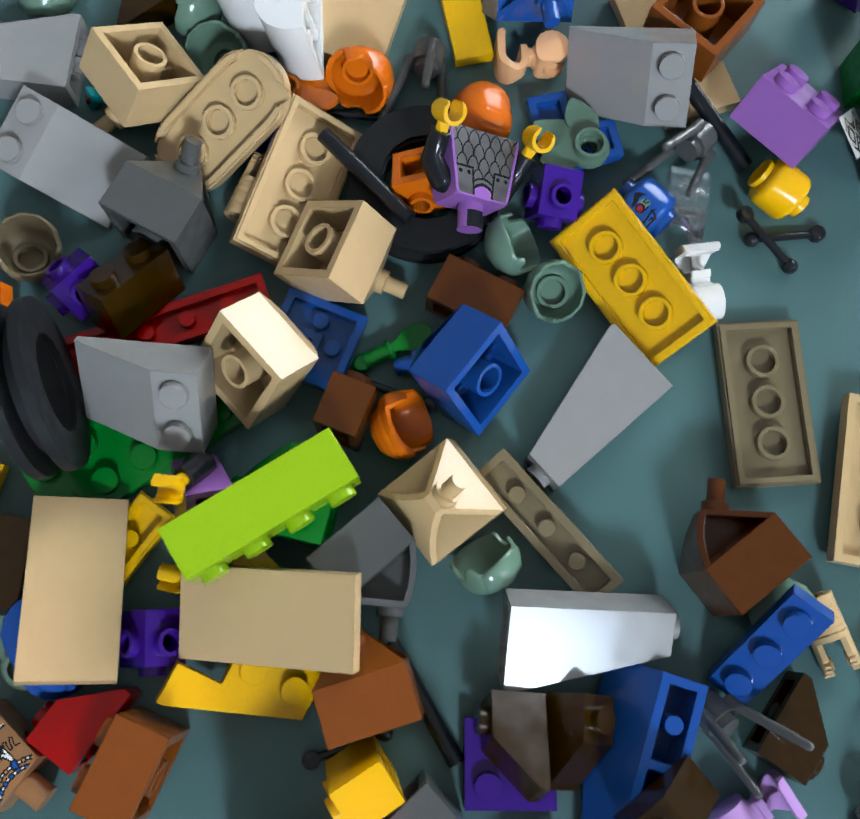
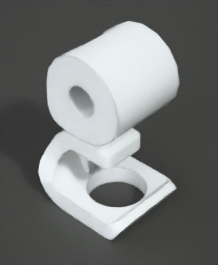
M720 242L681 245L673 251L672 262L717 320L722 319L726 310L724 290L719 283L714 284L711 282V269H704L710 255L720 250Z

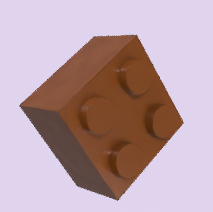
M657 0L651 6L643 27L695 29L697 48L693 77L701 83L749 31L765 1Z
M143 706L117 713L114 718L108 717L96 736L95 745L99 746V749L91 765L85 764L74 780L71 792L76 794L69 811L86 819H146L155 804L190 728Z

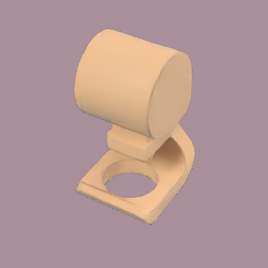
M503 27L497 31L493 49L494 76L501 84L509 85L521 79L525 75L527 67L531 68L532 75L538 79L555 78L562 72L568 56V39L564 34L559 31L548 30L538 36L533 47H528L527 44H520L517 58L513 62L506 55V29Z

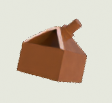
M361 627L360 670L355 674L321 672L311 691L328 750L422 720L425 711L409 656L387 643L379 641L378 638L363 631Z

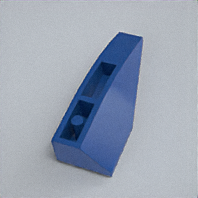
M641 664L602 672L596 695L614 696L615 727L613 731V746L581 784L580 819H615L613 817L638 796L662 773L664 774L679 758H682L685 754H688L691 758L709 686Z

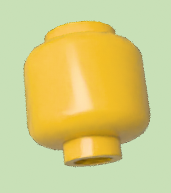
M767 159L755 169L747 182L750 186L748 198L772 219H781L787 215L794 217L803 211L810 201V198L807 196L811 188L810 178L798 167L795 166L792 169L781 159L774 161Z

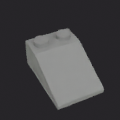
M569 26L565 91L567 100L575 98L584 102L599 117L641 126L686 128L697 48L695 29Z
M25 85L20 90L0 128L1 170L110 230L114 224L98 202L126 160L149 161L150 159Z
M77 336L74 339L86 418L158 450L190 453L205 452L218 426L212 347Z

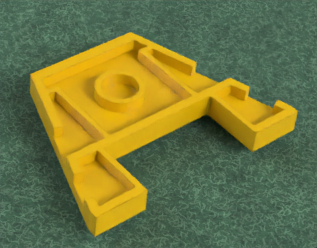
M265 551L251 559H247L245 554L229 564L280 568ZM176 660L156 697V703L169 707L303 720L313 700L311 691L321 671L229 663L222 678L217 680Z

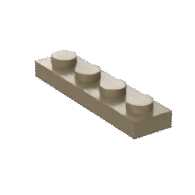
M503 448L479 470L484 479L507 506L503 513L573 591L611 593L624 581L621 575L506 448Z

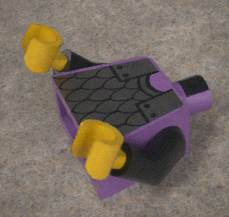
M441 97L436 99L431 106L432 115L437 120L436 125H431L420 164L432 187L434 202L439 206L457 210V231L465 234H477L482 232L483 216L504 208L512 199L536 162L533 159L535 153H547L553 148L555 135L546 131L536 144L537 136L540 134L542 127L537 125L528 126L522 134V142L525 147L521 151L519 150V142L460 125L467 115L466 104L454 99L450 106V100Z
M203 452L190 453L182 459L174 460L171 463V475L155 473L150 482L151 486L158 487L157 494L152 499V502L173 504L175 518L232 485L217 455ZM162 562L156 578L160 580L157 590L175 594L180 593L181 572L178 566Z

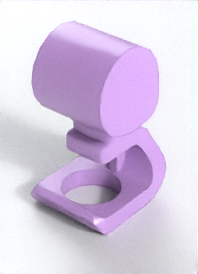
M769 769L762 773L758 783V787L763 793L761 799L755 798L752 793H750L751 798L748 800L742 798L739 793L732 794L713 807L708 819H773L774 816L771 811L775 809L791 811L796 819H805L807 813L778 770Z

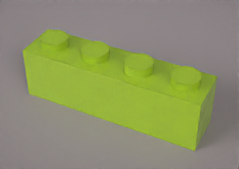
M328 427L158 528L157 531L184 579L194 583L202 580L204 585H208L230 572L231 569L228 564L245 554L247 559H251L269 549L273 545L270 538L286 528L291 534L315 520L314 511L328 503L332 508H335L357 494L354 487L361 484V481Z

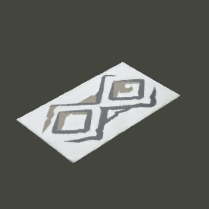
M853 107L840 116L839 120L854 155L858 159L860 157V120Z

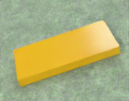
M615 188L578 217L576 222H572L549 241L562 260H566V262L582 272L586 292L611 325L615 323L655 367L718 322Z

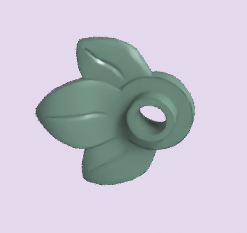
M569 99L565 109L564 120L541 119L533 123V125L542 127L540 134L537 136V142H539L541 136L546 131L555 135L553 148L549 152L543 153L539 163L541 165L547 163L575 169L578 166L593 169L602 165L609 155V141L606 135L599 129L598 115L591 107L578 99ZM582 147H591L595 153H587L582 150Z

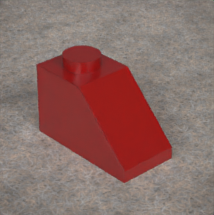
M137 686L71 696L58 699L55 702L50 700L34 716L31 723L35 728L25 740L64 772L71 775L89 763L98 751L99 746L95 745V739L108 717L114 718L117 713L129 710L143 691Z

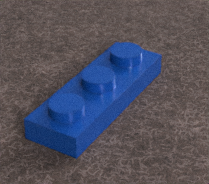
M793 584L708 670L707 681L726 695L730 693L741 703L747 705L834 623V612Z

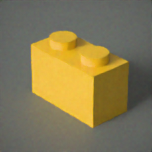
M374 735L353 742L325 761L327 779L322 783L328 797L324 799V802L333 819H382L406 803L395 767Z

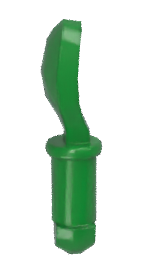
M421 322L407 326L401 330L394 342L389 343L388 340H384L383 344L363 354L359 353L356 355L351 363L352 369L358 373H365L389 359H395L397 351L412 352L413 349L419 348L422 342L432 333V328L428 324Z

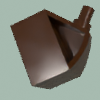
M708 478L706 500L701 501V510L693 515L686 532L680 558L679 575L713 616L744 615L811 559L812 556L775 512L729 510V503L724 502L726 480Z

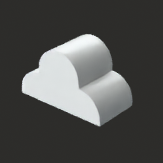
M217 0L230 27L242 36L247 43L248 49L265 53L275 52L284 70L298 79L309 81L324 79L323 0Z

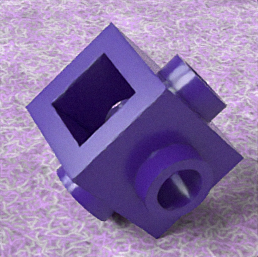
M547 163L532 169L530 180L525 184L522 192L521 202L522 206L525 207L524 219L537 221L536 227L553 231L561 230L562 225L576 222L584 206V194L581 192L584 171Z
M79 247L67 258L62 256L56 259L46 269L45 274L47 276L41 281L50 291L45 299L63 316L71 311L80 321L87 316L91 317L75 286L86 279L92 270L100 266Z
M180 609L122 611L119 647L120 668H139L138 677L167 675V666H174L176 660L186 664V659H179Z

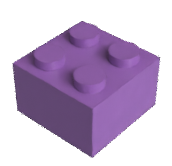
M782 63L760 77L729 117L793 169L813 150L844 113L838 109L841 104L833 95L825 90H821L818 93L806 83L809 78L801 69L792 64H789L787 67Z

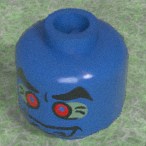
M652 177L643 178L637 183L630 179L618 191L654 239L663 232L677 215L673 210L676 204L675 197Z

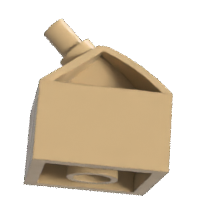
M163 22L91 27L79 64V68L108 105L104 109L106 114L93 123L94 126L108 134L117 127L121 130L127 127L162 122L204 77Z
M364 200L307 201L273 273L293 288L323 300L364 304L373 292L382 295L383 291L404 299L409 287L408 283L391 277V272L384 269L396 228Z
M260 292L220 310L201 344L204 347H212L216 394L248 430L285 408L319 358L317 350L311 341L274 302Z
M446 438L377 494L415 539L416 546L431 566L441 562L507 509V506L484 479L457 442Z

